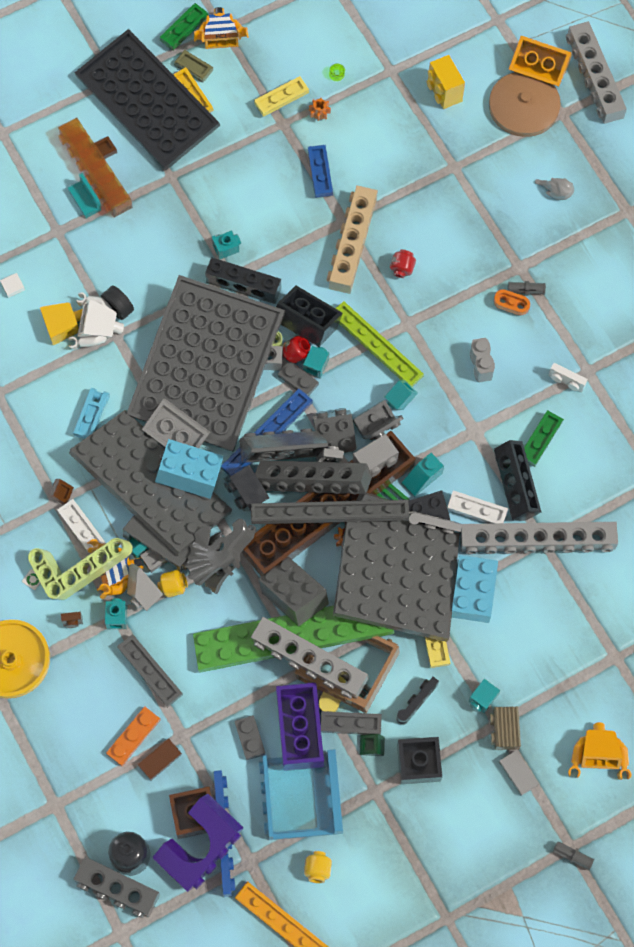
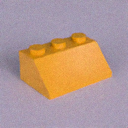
M520 36L509 70L559 87L572 54L569 51Z

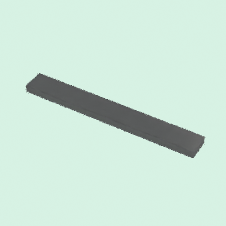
M408 500L251 504V524L409 520Z

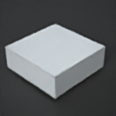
M17 273L0 280L8 298L25 291Z

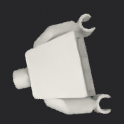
M83 292L78 294L80 298H84L81 301L76 300L79 306H83L77 336L80 339L77 340L75 337L68 339L69 341H76L75 345L69 346L71 349L75 350L79 345L81 347H90L105 343L107 339L112 337L113 332L122 334L124 324L115 321L116 311L112 310V307L103 298L86 297Z

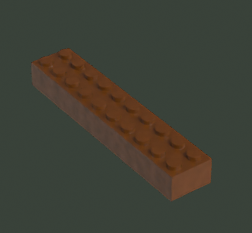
M392 431L386 435L399 452L397 462L391 467L386 466L382 468L379 474L371 478L367 493L377 495L415 466L416 458ZM309 492L297 502L356 501L359 494ZM341 522L266 524L255 533L254 538L241 553L262 577L288 557L294 559Z

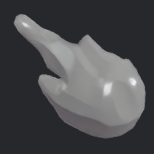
M551 178V181L535 180L536 184L551 190L547 191L546 194L556 200H566L574 193L573 183L565 178Z

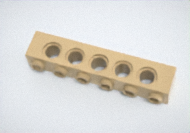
M356 185L355 192H351L349 202L352 203L346 209L345 218L347 220L346 223H342L340 231L342 238L337 240L336 249L338 252L337 255H333L331 262L333 270L329 271L327 275V282H329V289L351 294L377 201L378 190ZM349 253V254H351V256H348V257H347V256H344L343 254ZM344 269L346 272L341 273L339 270Z

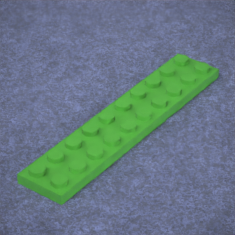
M334 606L324 607L300 626H297L286 615L268 619L319 648L394 634L393 629L333 616ZM261 620L194 633L193 639L199 673L275 658L268 649L265 648L263 651L253 645L255 642H253L251 636ZM271 637L269 643L277 644L279 637ZM289 646L286 652L293 654L296 652L297 647Z

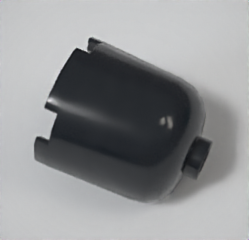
M126 831L119 833L112 839L108 855L111 865L118 873L134 876L146 869L150 861L151 852L149 845L141 835Z

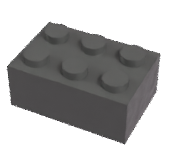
M290 557L259 578L262 594L297 626L302 625L329 604L326 589Z

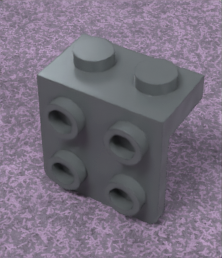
M383 400L355 417L353 422L363 439L376 440L385 435V430H393L401 425L400 421L404 418L402 415L394 416L387 402Z
M339 408L335 409L333 413L320 411L312 416L315 431L322 435L328 442V446L339 447V450L344 451V453L356 450L353 419L350 410Z

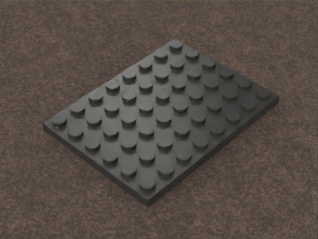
M179 275L126 414L147 422L165 398L211 432L204 442L234 452L285 310Z

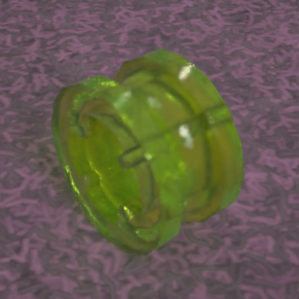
M338 63L331 65L329 77L333 81H341L345 76V67ZM335 70H339V75H335Z

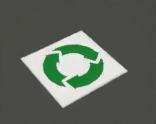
M30 569L22 580L24 584L33 590H36L40 584L33 569Z

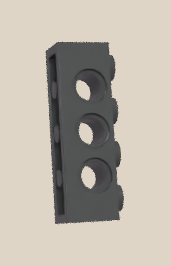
M84 857L73 879L78 883L76 887L86 892L88 889L96 892L95 896L105 901L108 897L114 900L113 904L121 909L128 907L133 910L132 914L143 918L144 915L150 917L160 897L158 891L87 857ZM96 875L103 876V881L99 885L92 883ZM114 884H120L122 887L118 894L111 893V887ZM132 893L140 894L138 902L131 903L129 901Z

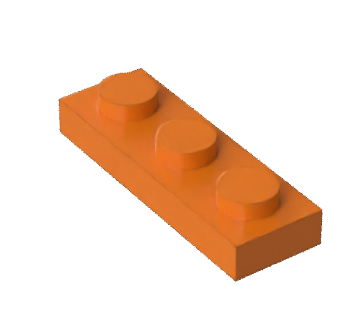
M144 706L106 754L123 767L161 719Z

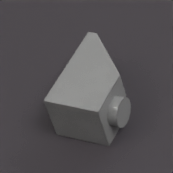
M133 563L129 566L127 594L132 598L130 602L137 609L141 607L147 611L163 593L139 566Z

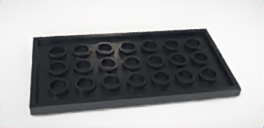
M127 29L74 72L76 77L165 171L220 126L215 117L130 29Z

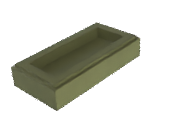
M186 50L174 62V65L181 70L186 67L190 74L201 82H204L213 71L211 65Z

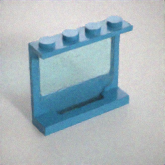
M335 749L327 750V753L324 754V767L284 771L282 757L267 758V755L263 756V762H259L260 774H264L265 782H261V793L266 794V802H262L263 815L267 814L268 822L264 823L265 835H269V840L343 834Z

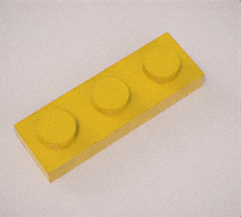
M186 67L173 74L210 113L214 111L213 106Z

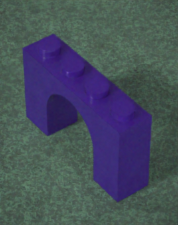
M209 794L201 797L188 812L208 833L210 849L205 858L191 856L172 838L163 843L152 857L187 892L193 888L197 890L204 883L203 877L214 871L217 867L216 861L218 859L222 860L228 854L229 850L227 848L230 844L234 845L241 838L239 833L244 828Z

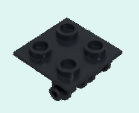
M442 490L408 500L409 511L450 520Z

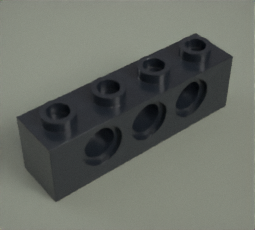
M211 257L205 272L206 283L276 304L281 291L280 278Z
M509 440L494 448L495 459L498 464L512 520L526 521L542 513L523 442Z

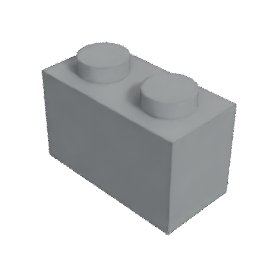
M385 434L353 453L354 463H367L372 477L381 472L382 468L394 465L397 462L399 452Z

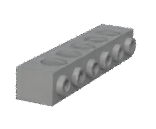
M587 21L569 26L566 41L572 47L573 58L577 59L579 72L583 73L585 86L589 88L591 100L597 106L598 117L602 118L604 124L623 119L627 108L590 22Z
M262 617L251 636L253 642H255L253 645L263 651L266 648L272 652L271 655L279 660L282 658L288 660V664L297 670L299 668L306 670V675L313 679L318 677L324 680L323 684L331 689L336 687L342 690L340 693L349 699L352 696L357 699L369 679L367 673L265 617ZM277 636L279 637V642L277 644H270V638ZM289 646L297 647L296 652L293 654H288L286 650ZM307 655L314 656V661L310 664L304 663V658ZM324 665L332 667L329 673H322L321 668ZM343 674L349 676V680L346 683L338 681L339 677Z

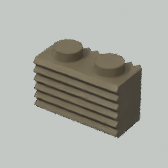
M494 707L493 713L489 714L490 725L494 726V733H491V745H495V750H519L521 741L518 707Z

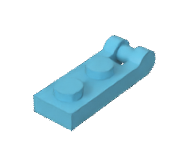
M95 388L90 389L73 432L74 436L85 439L96 431L110 393L105 391L103 393L98 392ZM99 399L100 401L99 403L94 402V400Z

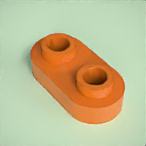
M503 289L497 291L494 296L495 306L507 312L525 315L530 309L529 299L520 294ZM504 299L506 302L502 303L500 300ZM521 305L523 309H519L517 306Z

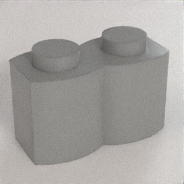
M486 337L473 339L470 349V359L475 365L474 376L478 382L491 381L495 369L494 360L490 355V343Z

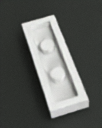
M454 490L447 507L448 511L488 524L504 523L508 511L506 507Z
M74 499L57 509L60 516L86 551L93 547L91 544H87L91 539H96L99 543L106 544Z

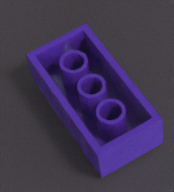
M316 683L276 686L284 771L324 767Z

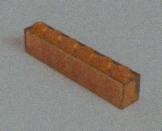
M78 118L58 127L60 133L58 138L61 144H66L68 147L67 152L69 156L75 158L77 168L80 172L83 171L85 173L86 180L94 187L93 191L104 202L103 207L107 213L110 212L113 218L133 208L131 198Z

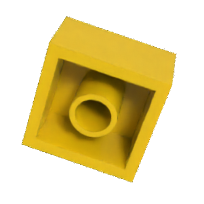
M450 55L430 62L428 80L426 82L428 88L433 90L436 102L441 104L443 109L462 102L465 81Z

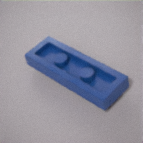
M326 145L309 146L308 156L315 198L333 196Z

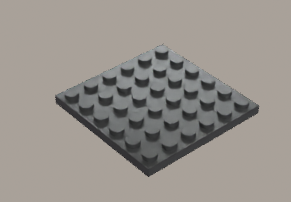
M407 520L345 522L333 616L447 642L450 637L460 533L454 532V534L444 532L440 528L431 529L424 527L423 524H411Z

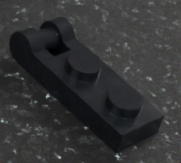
M433 676L430 680L426 679L421 684L419 694L417 696L413 694L408 700L407 704L409 706L398 711L396 721L399 725L408 723L436 689L439 680Z

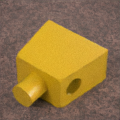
M69 302L40 307L53 345L78 333L79 327L77 322L81 320L83 309L73 312Z

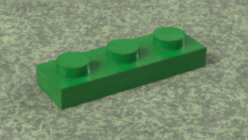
M194 3L160 36V41L174 51L207 18L208 12Z
M549 410L546 411L524 447L528 463L534 467L539 462L564 420Z

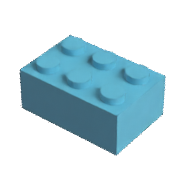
M168 439L155 482L211 499L224 456Z
M459 555L452 618L484 623L490 622L498 568L497 560Z

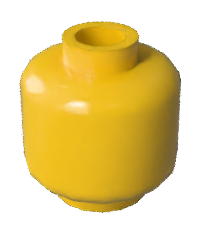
M173 570L163 573L160 576V581L157 582V586L166 597L171 598L184 594L185 589L188 587V582L184 573H181L179 570Z
M314 851L312 855H308L305 859L304 875L308 878V881L324 883L325 880L329 879L331 876L332 860L322 851Z

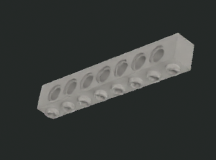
M617 522L462 524L460 532L461 552H466V554H476L477 552L495 554L498 551H504L506 554H513L516 551H524L527 554L535 553L536 551H543L544 553H553L555 551L572 553L574 550H582L585 553L593 552L594 550L612 552L618 545ZM558 535L562 537L563 541L558 542L553 536ZM592 535L600 536L601 540H594ZM501 536L505 541L498 542L495 537ZM521 536L524 541L518 542L514 537ZM534 536H541L543 541H536ZM573 536H580L582 541L574 540ZM476 537H483L485 542H478Z

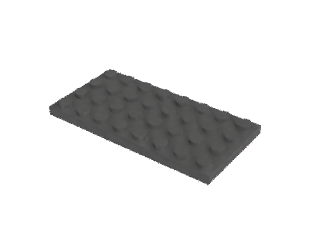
M124 410L71 448L69 454L178 556L190 544L195 542L194 533L203 526H210L212 529L230 515L232 509L214 492L211 499L155 482L166 447L142 430L143 426L132 416L126 414L127 411Z

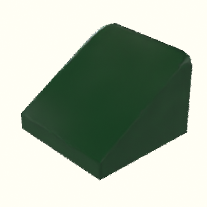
M380 734L360 735V755L384 756V736Z

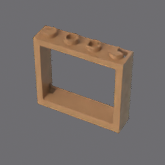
M379 636L362 640L390 654L366 699L359 696L357 699L353 696L349 699L340 693L342 690L336 687L334 689L327 687L323 684L324 680L318 677L316 679L309 677L305 674L306 670L302 668L296 669L295 676L296 679L304 683H316L318 690L367 713L400 653L399 646L392 642L391 639L385 640ZM307 655L304 658V663L306 664L314 661V656Z

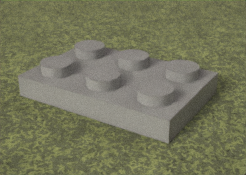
M165 398L142 429L165 447L168 439L200 448L211 433Z

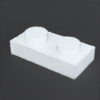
M553 363L548 375L555 382H562L568 385L571 390L580 392L584 390L588 380L556 363Z

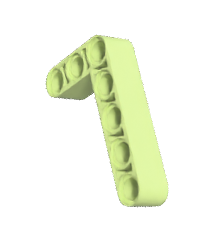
M114 538L63 574L53 555L47 550L32 549L28 555V560L47 596L52 599L65 600L127 558L132 553L133 547L127 540ZM122 544V550L119 552L118 547ZM42 554V560L39 562V556ZM106 554L107 559H106V561L103 563V557H104V555ZM89 565H90V566H91V571L88 573V572H87V568H88ZM51 571V576L48 578V572ZM75 576V582L72 584V578ZM59 587V588H60V592H59V594L57 595L56 590H57V588Z

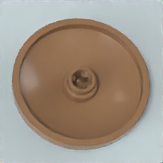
M514 72L502 77L494 85L489 98V111L494 122L505 132L520 137L536 136L551 128L557 120L560 111V96L554 85Z

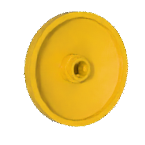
M21 620L0 621V698H17L30 693L43 681L50 665V651L44 636L33 625Z

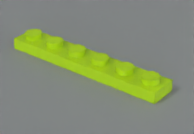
M345 301L336 307L337 310L343 313L339 324L400 380H405L413 387L424 377L423 372Z

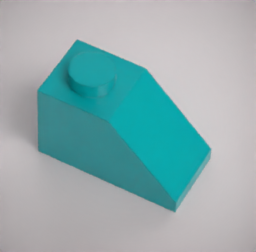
M431 452L413 468L403 480L402 485L415 497L443 474L444 465Z

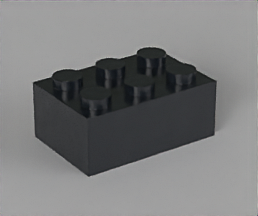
M297 285L276 306L285 310L281 322L282 326L318 347L337 330L343 314Z

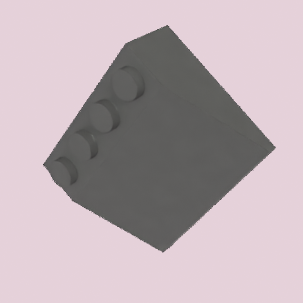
M302 429L298 433H293V430L282 431V434H275L271 431L264 432L263 435L256 436V433H247L239 440L242 463L260 462V460L272 461L316 457L324 448L328 447V442L318 431H312V429Z

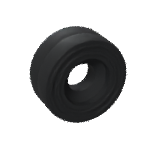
M112 285L102 293L101 298L112 307V310L116 311V317L120 320H124L134 311L129 298L116 286Z

